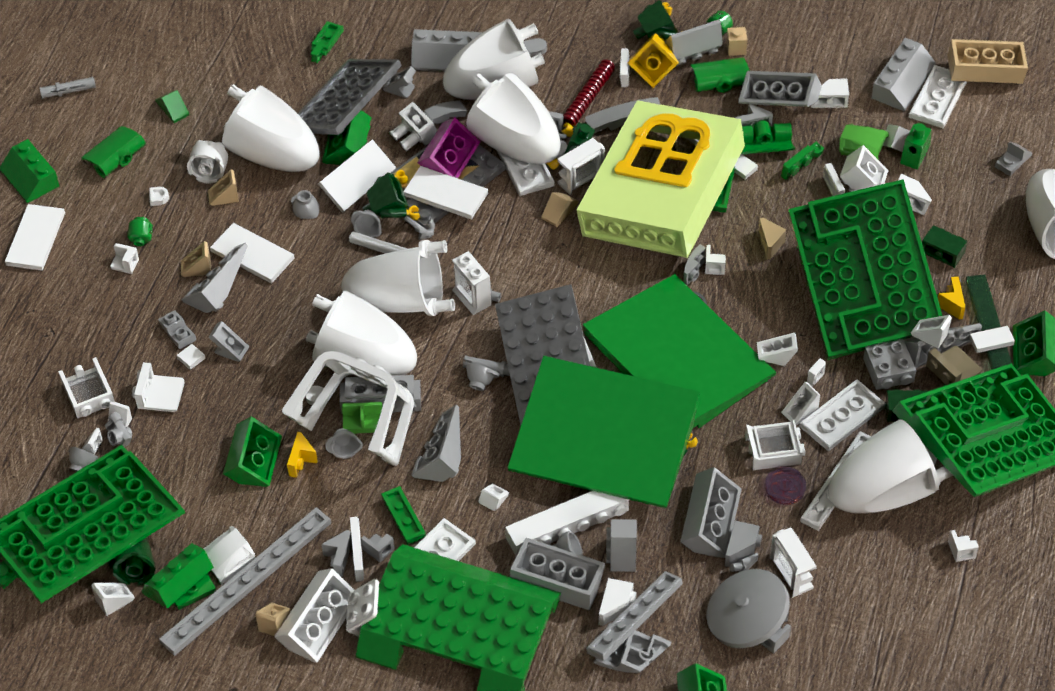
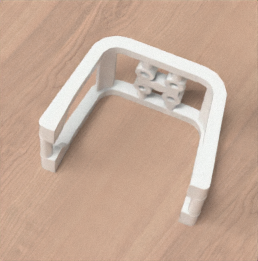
M336 351L324 352L318 356L283 407L282 412L299 425L312 431L324 407L344 377L355 375L387 388L388 391L380 418L368 450L382 457V460L386 463L397 466L414 407V400L410 391L396 383L390 373L386 372L382 367L369 365L358 357L352 358ZM326 365L335 373L306 416L302 417L300 414L302 413L303 399ZM398 396L404 401L403 409L392 444L384 449L386 434L396 397Z

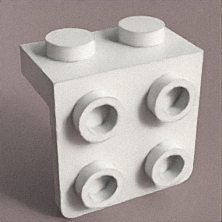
M143 362L141 370H138L137 386L133 387L132 397L135 398L138 409L176 412L185 382L183 378L154 375L151 363Z
M373 579L349 593L346 616L347 632L359 637L362 625L376 617L379 590L378 580Z

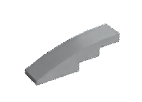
M658 97L638 100L660 104ZM636 101L619 104L585 117L586 122L591 128L595 129L594 133L607 127L611 131L624 125Z

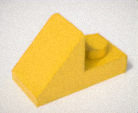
M951 277L950 285L946 287L947 293H939L938 302L941 309L958 319H963L965 303L959 277Z
M297 432L287 463L289 477L296 478L299 470L303 469L304 461L318 463L316 451L301 432Z

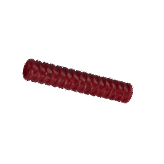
M603 59L564 113L563 125L569 123L574 127L614 72L615 65L613 62L607 59Z

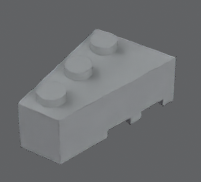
M611 519V528H607L606 563H610V571L636 572L637 520Z

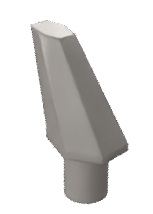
M758 553L740 559L738 563H731V572L749 570L758 560Z

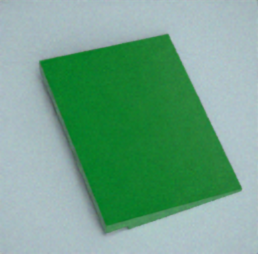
M904 179L810 201L807 205L788 209L789 220L827 360L864 351L865 347L914 337L911 332L919 320L942 316Z
M676 274L583 324V334L623 374L700 391V402L695 414L693 428L696 426L698 428L702 427L776 375V371L764 360H759L758 354Z
M543 356L508 465V471L667 509L695 422V414L700 402V391Z
M1012 363L899 401L892 411L900 420L905 421L915 431L928 450L973 497L1055 467V409L1028 374L1021 376Z
M120 445L0 518V558L37 600L43 603L185 514V510L131 451L128 452L123 445Z

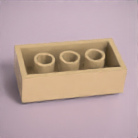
M951 39L947 54L951 81L1023 84L1028 70L1023 42Z

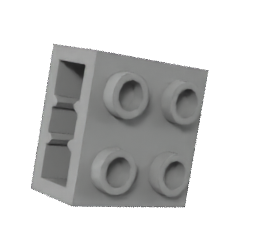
M903 339L865 347L863 359L876 390L888 389L898 385H908L914 382L916 368Z

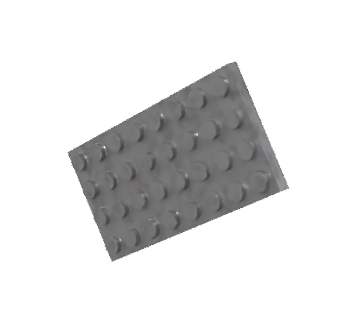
M571 284L495 304L520 425L522 424L543 356L590 366Z

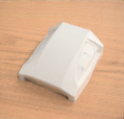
M230 526L229 530L203 548L214 567L212 572L218 578L221 585L234 577L255 559V554L249 543L233 526Z

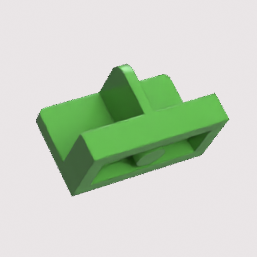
M382 402L343 403V429L354 434L374 433L383 408Z

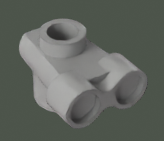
M114 412L108 417L109 421L105 424V428L108 431V440L113 446L120 444L126 447L132 440V431L129 427H125L122 422L123 419L118 412Z

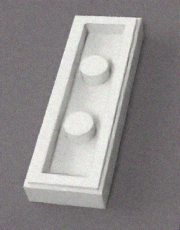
M350 517L354 570L357 582L364 579L359 518Z

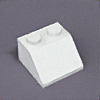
M863 145L846 157L840 177L851 189L860 190L877 184H884L888 170Z

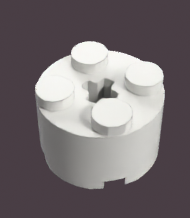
M198 140L192 148L187 163L189 174H193L197 177L196 180L202 183L210 184L217 182L219 178L223 177L228 162V153L225 150V146L221 142Z

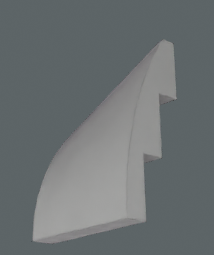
M635 630L605 661L595 658L594 663L617 671L640 673L671 645V642L653 634L650 637Z

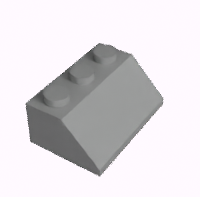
M720 19L670 35L665 43L679 62L676 66L686 63L688 59L692 58L694 61L700 59L703 54L708 53V55H712L718 52V49L723 45Z

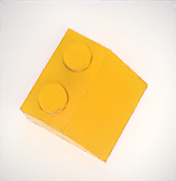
M656 33L628 61V64L652 88L679 63L669 46Z

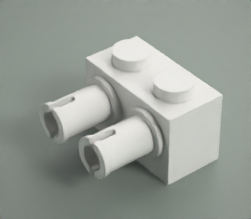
M412 102L399 112L402 123L390 131L391 136L396 141L407 132H412L399 142L406 152L418 142H422L426 146L437 132L434 123Z

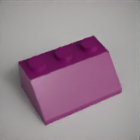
M454 117L441 124L417 163L428 169L458 178L480 144V141Z

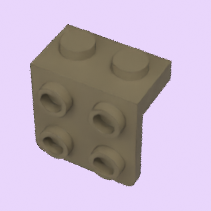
M953 346L942 354L936 348L928 352L926 366L945 385L981 373V367L958 346Z

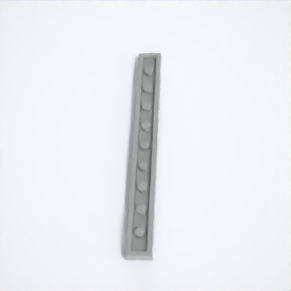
M317 507L164 634L159 639L160 643L174 656L327 528L331 524V519Z

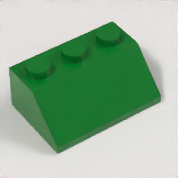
M361 110L344 128L341 134H328L322 162L324 164L341 165L364 147L367 143V135L371 127L372 117Z
M29 139L11 147L0 166L1 173L27 204L60 187L56 171Z
M1044 310L1014 324L1013 361L1014 367L1020 375L1047 376L1055 372V318Z
M252 416L236 424L223 475L238 484L270 486L282 435Z
M191 543L162 570L155 574L144 585L141 592L168 609L214 567L206 551Z
M697 663L676 673L678 691H727L725 676Z

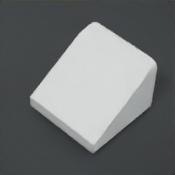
M111 401L108 417L112 413L118 412L123 419L122 422L125 427H128L132 420L129 406Z
M96 428L90 434L82 447L83 450L94 455L103 441L99 428Z
M491 484L481 491L479 503L496 511L508 497L509 492L495 484Z

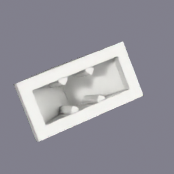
M945 315L919 320L911 334L939 348L948 334L952 317Z
M791 333L757 342L759 360L785 366L798 351L796 334Z
M804 382L781 413L790 422L794 420L797 426L818 409L820 394L808 382Z
M124 583L92 584L96 602L106 616L130 603L135 598Z

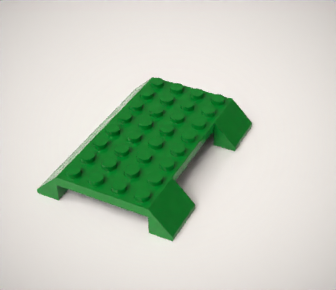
M402 544L392 553L379 584L377 615L361 627L356 658L396 670L404 652L402 645L481 669L477 691H525L524 681L550 613H554L561 592Z

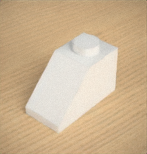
M828 79L822 84L818 101L812 104L811 108L848 107L849 90L847 79Z
M901 174L898 180L904 179L912 210L925 215L932 199L919 181Z
M608 578L599 612V625L604 626L615 620L636 600L633 583Z

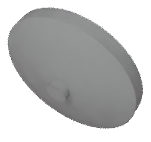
M749 569L738 572L721 583L713 593L707 607L708 626L721 643L733 648H748L763 643L780 629L787 617L790 604L788 591L782 581L769 571Z

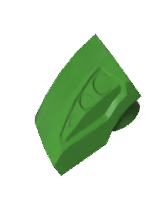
M847 124L840 137L841 155L848 156L864 145L878 160L880 150L889 133L885 130H878L867 126Z

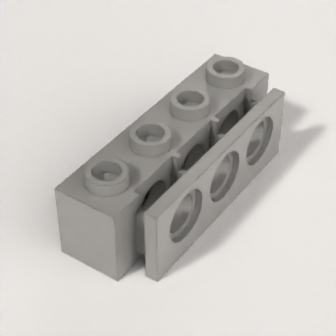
M393 375L392 377L396 383L404 386L412 394L414 400L412 412L421 411L420 380H414V375ZM345 377V383H340L341 414H343V403L382 402L383 406L388 389L360 377ZM398 396L396 397L392 413L402 412L404 401Z

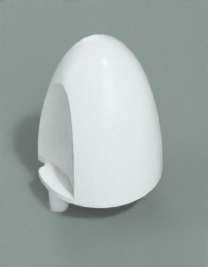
M506 19L474 38L454 56L447 66L443 76L445 90L457 98L477 100L483 92L472 83L474 77L478 79L477 74H481L490 83L495 80L499 81L505 74L512 73L528 87L538 84L535 67L545 64L544 58L541 53L531 58L524 45L525 39L538 34L535 24L532 23L519 30L516 29L510 19Z
M512 73L505 74L499 81L495 80L492 83L488 82L481 74H477L478 79L474 77L472 83L483 92L477 98L468 114L467 129L487 145L514 159L533 164H544L554 160L560 151L559 132L550 113L534 92Z
M234 84L229 88L227 95L235 98L239 103L223 127L222 144L226 149L251 162L280 171L300 172L315 166L320 152L317 140L305 121L288 104L263 86H258L256 90L251 89L249 92H244Z
M1043 169L1036 172L1029 180L1026 189V208L1029 221L1039 243L1046 254L1055 259V169Z
M421 240L419 247L361 260L353 265L344 275L341 283L342 292L348 291L372 304L382 312L406 313L424 311L428 316H436L438 312L455 311L454 299L442 300V273L437 253H447V243L445 240L438 242Z
M343 291L342 295L338 296L334 301L326 299L319 294L316 295L312 306L328 312V315L320 332L317 333L310 330L306 337L307 342L315 344L312 355L314 362L324 352L336 351L352 358L358 357L369 365L380 366L390 373L391 376L406 375L414 369L417 362L415 346L405 331L389 316L348 291Z
M898 420L864 441L840 464L830 481L828 495L832 504L842 511L850 513H876L898 508L925 498L939 490L941 481L953 475L945 466L935 470L930 455L918 435L905 421Z

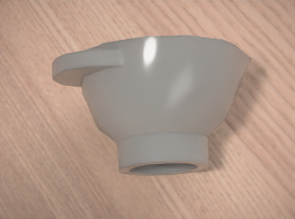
M302 190L292 197V211L295 216L301 219H314L318 216L320 206L311 192Z
M355 211L351 215V222L356 233L372 238L381 235L380 219L373 211Z
M477 364L466 365L467 377L470 380L469 387L472 389L484 391L486 385L490 384L494 378L499 377L498 372L488 367Z
M343 428L335 431L333 437H330L325 443V448L329 453H333L337 458L342 459L354 456L363 447V443L354 433Z
M71 447L68 451L71 462L69 469L77 472L99 457L83 449Z
M572 531L565 532L558 539L557 544L553 545L554 547L583 556L580 542Z

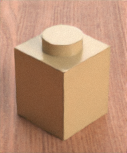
M745 27L727 28L726 44L728 56L746 55L747 35Z

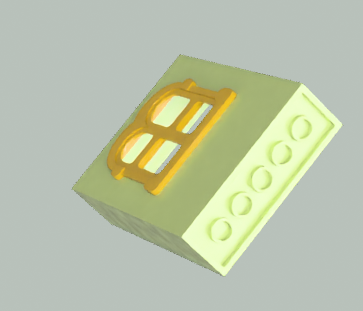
M637 100L577 208L582 236L688 258L745 146L741 119ZM649 131L670 135L666 142L646 138ZM678 136L699 140L693 153L686 154L671 150ZM641 146L662 150L652 169L631 166ZM667 158L687 162L680 175L660 172V169Z

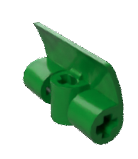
M744 57L691 64L695 74L694 81L697 92L713 90L715 87L719 92H728L732 86H743L747 71H750Z
M758 121L754 124V127L752 125L742 126L745 146L741 154L795 150L792 143L791 123H777L770 126L767 121Z
M120 126L82 156L81 159L93 163L95 171L105 178L118 165L122 167L127 166L132 160V155L143 148L146 143L139 133L130 128Z

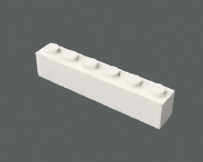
M591 491L506 526V539L517 557L525 538L550 545L567 531H572L573 533L585 531L590 526L604 523L607 519L614 516L623 515L626 511H629V499Z

